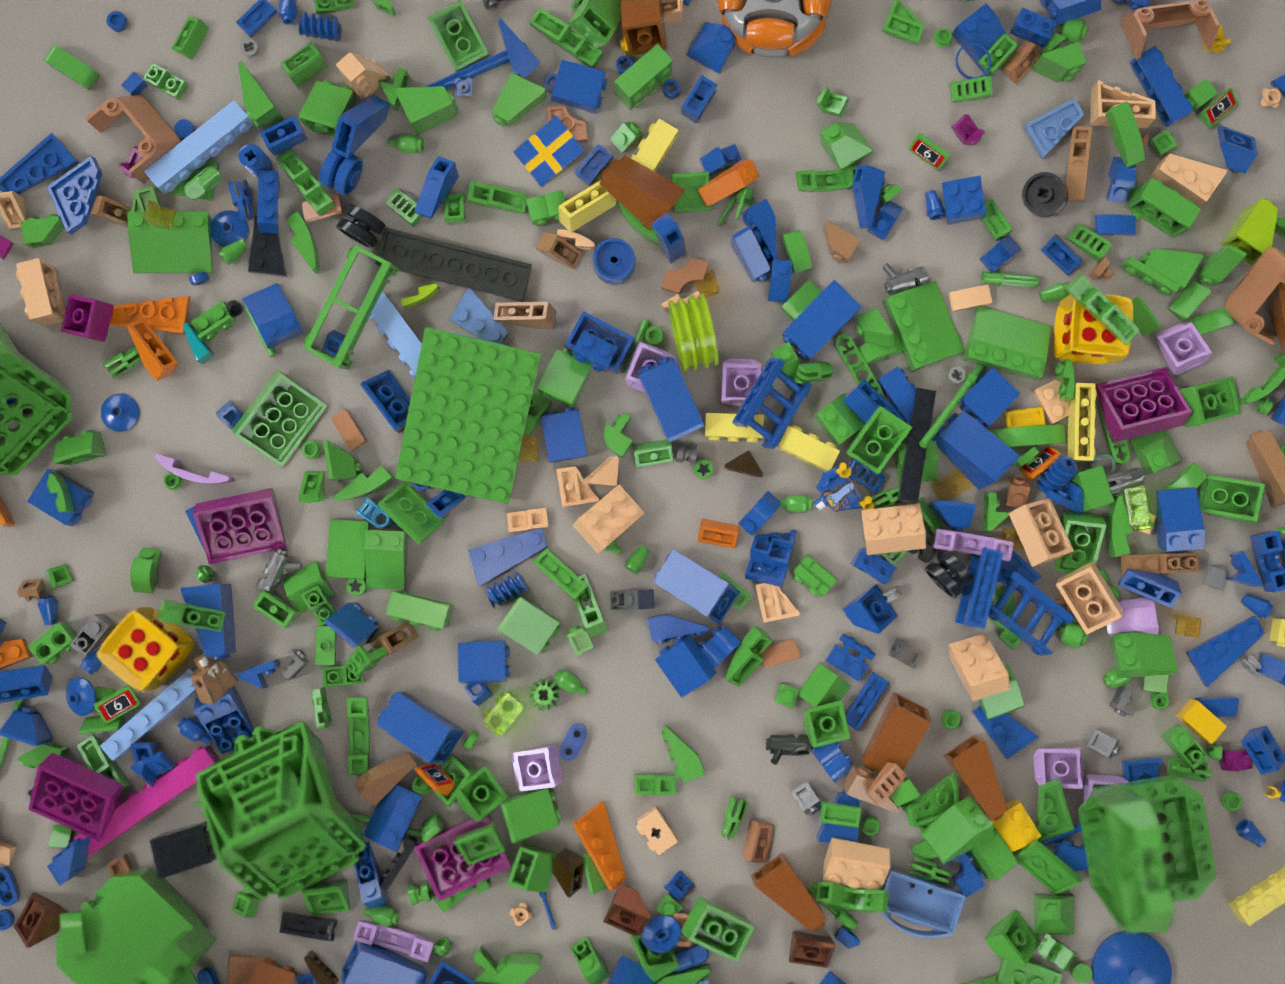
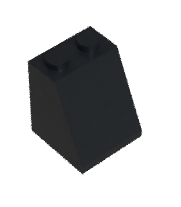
M207 821L164 832L149 840L159 879L211 863L217 859Z

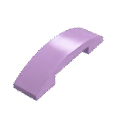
M157 453L155 455L158 462L167 470L190 481L204 484H227L234 482L235 479L213 471L210 472L209 478L178 468L180 460Z
M936 528L933 548L981 555L982 548L985 547L1004 552L1002 560L1010 561L1014 542L978 534Z
M366 920L358 921L352 939L368 945L374 943L410 954L409 957L428 962L434 944L433 941L394 926H382Z

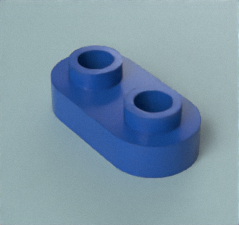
M575 723L569 728L559 749L562 759L572 761L578 756L587 737V729L583 724ZM576 730L581 732L580 737L574 736ZM571 748L572 754H566L565 749Z
M1 867L0 904L8 907L18 902L20 891L12 871L7 867ZM2 874H4V875L6 876V879H5V880L2 879V877H1ZM9 892L12 893V895H13L12 898L9 897V895H8Z

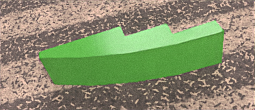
M541 8L538 9L529 22L542 35L590 68H595L604 55L602 50L595 48L586 38L573 31L568 24Z
M292 148L275 158L319 216L335 206L320 183L314 178L308 167Z
M1079 274L1066 288L1100 324L1124 345H1127L1140 331L1116 304L1111 303L1083 275Z

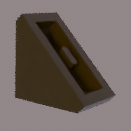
M749 450L724 465L726 470L757 478H762L763 472Z

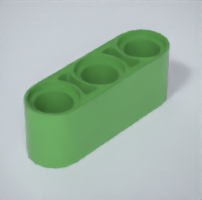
M55 44L52 45L43 58L50 66L87 90L92 88L100 76L95 70Z

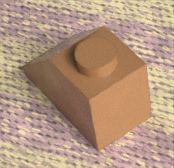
M95 196L90 215L128 227V211H131V207L104 196Z
M827 221L823 229L829 253L835 261L847 263L860 239Z
M547 232L543 233L536 247L538 251L548 258L574 270L583 252L560 236Z
M409 620L381 635L370 644L373 648L376 647V649L384 646L388 651L384 656L386 657L419 638V635L413 625L409 624Z

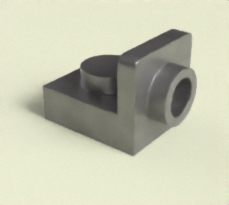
M897 638L892 644L888 655L915 669L924 652Z
M292 649L288 652L296 661H291L285 667L287 671L283 676L287 680L294 679L309 663L305 659L307 657L306 654L300 649Z
M1125 686L1117 688L1109 706L1115 708V713L1123 717L1134 715V712L1125 708L1132 699L1131 694L1133 690Z
M1096 729L1087 747L1110 759L1112 755L1116 756L1120 749L1118 740Z
M805 782L791 792L805 815H813L820 810L821 802L808 782Z

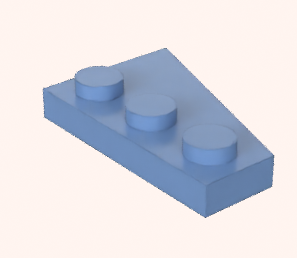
M1075 98L1024 125V129L1041 159L1084 115Z
M468 288L449 320L475 336L481 337L482 340L502 344L508 335L507 330L500 322H494V315L476 294Z

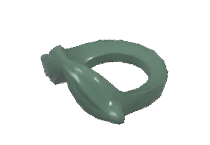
M1095 451L1094 461L1087 462V469H1091L1093 463L1103 458H1108L1112 463L1111 470L1106 473V476L1114 473L1116 462L1111 455L1106 453L1098 454Z

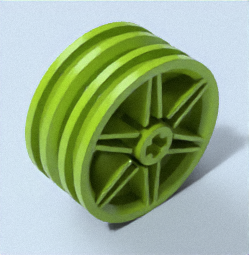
M698 294L696 299L694 295L689 296L687 304L682 298H678V303L669 300L670 320L683 373H687L688 368H692L693 371L698 370L699 363L704 368H709L710 363L713 366H718L719 359L716 339L704 294Z

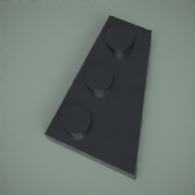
M255 215L248 272L287 277L279 234L259 233L257 216Z

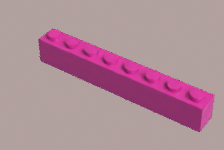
M202 746L191 752L193 754L192 757L189 759L184 757L175 763L176 768L160 774L161 778L155 781L153 787L146 783L143 785L144 790L133 792L127 796L128 801L123 804L122 802L117 803L102 839L97 841L90 838L87 857L96 853L197 783L196 774L219 761L210 746L205 748ZM80 833L79 835L74 837V840L78 839L79 837L81 840H83L88 836Z

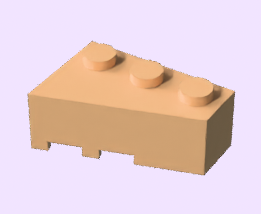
M349 52L336 64L347 85L362 101L371 97L375 90L381 86L379 81L385 82L390 78L389 74L376 60L371 61L367 57L364 59L361 55Z
M1100 80L1091 89V126H1110L1105 116L1107 111L1127 101L1138 128H1148L1156 119L1155 100L1133 92L1130 94L1121 91V88L1116 86L1114 88L1107 86Z
M1169 154L1160 161L1151 176L1163 182L1170 189L1179 192L1183 198L1195 202L1196 206L1199 207L1208 201L1228 170Z

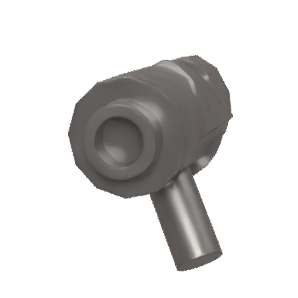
M888 263L882 268L890 276V278L886 279L884 288L886 293L891 294V296L915 288V285L919 287L928 284L930 281L924 266L906 269L907 272L904 273L901 271L896 272Z
M1132 468L1107 476L1109 483L1117 484L1111 487L1112 494L1116 495L1143 485L1145 470L1142 468Z
M279 548L277 551L273 550L263 569V573H266L267 578L260 577L256 586L265 591L275 593L283 580L281 579L282 575L287 573L288 570H301L302 563L289 562L290 557L287 556L288 552Z

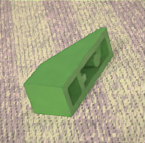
M1228 245L1206 257L1195 278L1201 280L1200 282L1206 286H1214L1220 283L1245 258L1247 253Z
M586 574L578 577L589 588L576 600V604L585 629L590 638L607 632L608 629Z

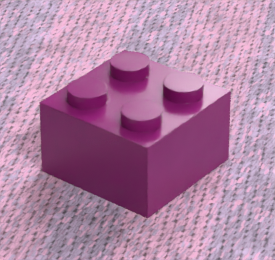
M69 294L60 332L105 342L114 305Z

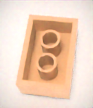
M39 258L17 263L16 276L21 283L22 289L20 293L25 300V314L27 318L43 326L63 322L65 306L55 266Z
M619 484L584 513L572 526L599 554L644 514V511Z
M1050 498L1023 505L1009 513L1032 567L1056 560L1074 551Z
M920 503L861 510L867 555L926 548L925 529Z
M1093 561L1058 579L1056 586L1086 635L1122 618L1124 610Z
M986 633L948 644L950 660L972 702L1010 690L1009 674Z
M831 838L823 861V882H833L862 890H882L890 869V849Z

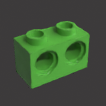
M59 622L30 644L28 648L41 665H52L61 659L60 655L64 652L68 653L73 650L70 644L77 634L67 622ZM62 634L66 637L65 643L61 641ZM47 646L50 648L49 655L45 652Z

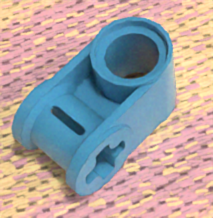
M365 496V501L359 509L355 510V513L378 528H389L393 520L375 501ZM384 514L386 516V522L383 525H381L379 523V517Z

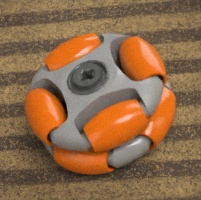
M717 0L719 12L723 15L721 18L722 24L731 29L736 36L735 45L742 51L750 55L756 54L764 57H782L786 54L789 57H793L806 51L821 37L827 27L825 22L829 15L832 0Z

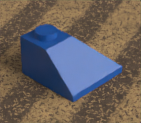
M705 22L686 56L719 74L736 46V36L730 28L723 24Z
M1219 125L1217 128L1219 143L1227 167L1233 172L1246 174L1258 155L1255 138Z
M938 500L929 502L928 505L946 527H952L953 531L963 532V528H970L976 504Z
M877 585L872 586L843 608L847 618L854 626L877 634L881 633L898 617L890 603L886 602L887 599L882 595L883 593Z
M23 706V708L14 710L0 729V736L32 746H39L53 740V736L42 714L34 712L35 709L32 707Z

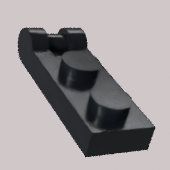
M409 836L403 844V852H398L392 860L394 866L391 870L387 868L381 877L384 880L381 887L388 890L418 843L417 838Z
M284 911L279 933L323 941H334V928L337 927L338 920ZM321 926L327 927L326 932H320Z

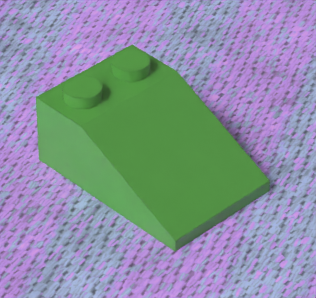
M458 0L427 17L455 71L489 54L462 0Z
M240 61L238 67L244 105L248 109L246 112L247 116L257 128L262 127L263 130L284 120L253 75Z
M1233 376L1179 389L1192 410L1189 419L1184 425L1185 427L1205 424L1242 413Z
M879 406L846 448V453L879 474L912 429V426L882 406Z
M1207 475L1208 477L1201 484L1198 497L1201 513L1258 526L1266 490L1265 484Z
M1063 510L1060 521L1074 551L1056 559L1054 571L1070 573L1092 561L1096 565L1107 526L1102 515L1080 514L1074 511Z
M366 530V588L405 590L408 534L406 532Z
M1136 632L1112 635L1110 645L1118 678L1178 674L1170 636Z
M968 797L950 807L925 828L920 835L941 862L945 864L993 839L994 824L975 801Z

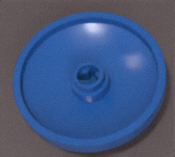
M1124 930L1108 936L1098 946L1092 960L1091 970L1094 984L1171 983L1172 968L1167 952L1158 941L1143 932L1127 933Z

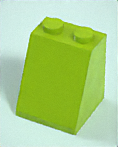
M1263 197L1248 205L1220 244L1224 247L1231 245L1247 253L1243 260L1253 265L1264 250L1272 247L1278 208L1273 205L1271 200L1264 199Z

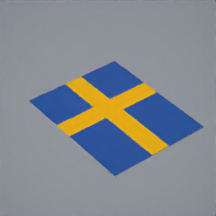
M556 115L513 152L542 187L585 150Z

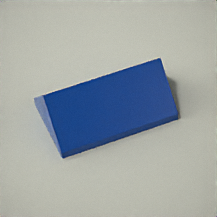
M387 370L362 382L360 385L394 431L398 433L403 431L406 426L411 399L391 372Z

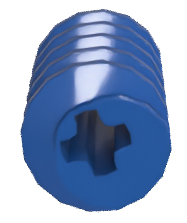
M304 12L299 22V35L303 36L305 34L306 37L312 35L313 38L320 37L321 39L327 37L330 41L334 39L339 42L341 38V24L338 22L337 16H334L333 21H331L330 15H327L326 19L323 20L322 14H319L318 19H316L315 13H312L309 18L308 12Z
M247 144L240 149L238 153L239 161L253 176L258 178L259 170H272L270 158L257 145Z
M1060 454L1058 459L1045 471V474H1042L1040 479L1037 480L1038 488L1044 494H1047L1049 489L1056 493L1058 490H1062L1078 472L1075 461L1068 455Z
M515 572V579L508 575V582L500 579V586L496 582H493V589L489 585L486 586L487 596L494 609L495 602L502 606V599L508 603L509 596L514 600L516 599V593L523 596V589L529 593L528 586L522 575L520 576Z

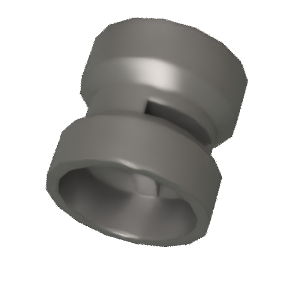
M678 443L677 462L683 463L688 461L690 464H696L697 445L685 446Z

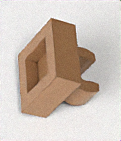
M1105 257L1098 261L1088 277L1093 281L1099 277L1104 281L1110 279L1114 274L1111 269L1107 268L1111 261Z
M43 579L23 581L17 590L18 596L25 597L27 602L31 601L32 596H36L37 601H39V598L43 596L41 590L45 586Z

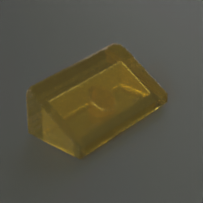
M959 469L929 484L938 501H947L974 486Z

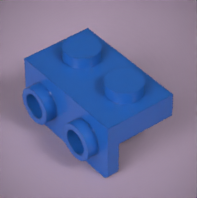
M583 330L573 348L572 355L578 362H586L592 365L591 367L598 372H607L618 347Z

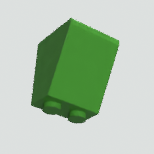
M323 80V82L316 81L300 112L299 118L308 130L334 137L339 116L354 107L357 97L348 86H334V83Z
M444 86L394 89L416 135L457 116L455 111L458 108L451 91L447 92Z
M557 349L536 389L540 394L574 408L592 370V365L586 362H578L572 356V352L566 349H562V351Z
M521 596L498 627V630L538 655L540 651L542 653L546 651L550 645L547 641L551 635L555 637L561 627L558 626L560 621L524 596Z
M554 789L530 790L510 796L502 802L501 807L512 843L559 826L562 815L560 809L555 807L554 801L557 799Z

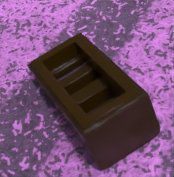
M312 950L305 955L304 960L317 984H337L339 979Z

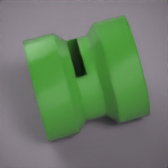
M428 881L423 882L419 886H408V896L412 906L419 904L421 901H432V892Z

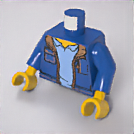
M844 462L823 472L819 484L816 486L821 496L813 502L819 511L829 505L834 512L862 508L869 510L874 509L875 504L872 503L870 496H866L864 501H862L863 497L848 478L851 475V468L846 469L847 464Z

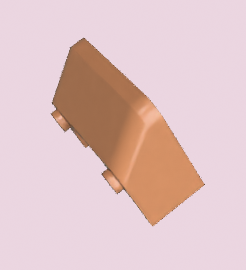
M1193 0L1139 8L1127 13L1123 17L1121 24L1136 59H1140L1147 39L1145 30L1195 23L1207 49H1211L1220 27V23L1210 3L1206 0Z
M132 95L109 98L88 115L85 120L102 133L124 113L127 114L145 136L138 145V152L143 159L128 171L144 184L150 179L144 171L178 145L181 140L143 96Z
M1276 247L1264 250L1225 300L1226 311L1246 331L1272 346L1275 344L1273 331L1264 327V319L1256 311L1280 282L1285 284V252Z

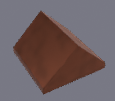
M793 931L789 962L827 968L835 949V944L832 938L828 936Z

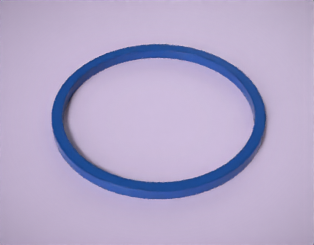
M968 43L962 46L956 55V67L959 73L968 79L979 78L965 75L958 65V56L961 50L969 45H977L984 49L989 59L986 72L979 77L986 75L991 66V57L988 50L979 43Z

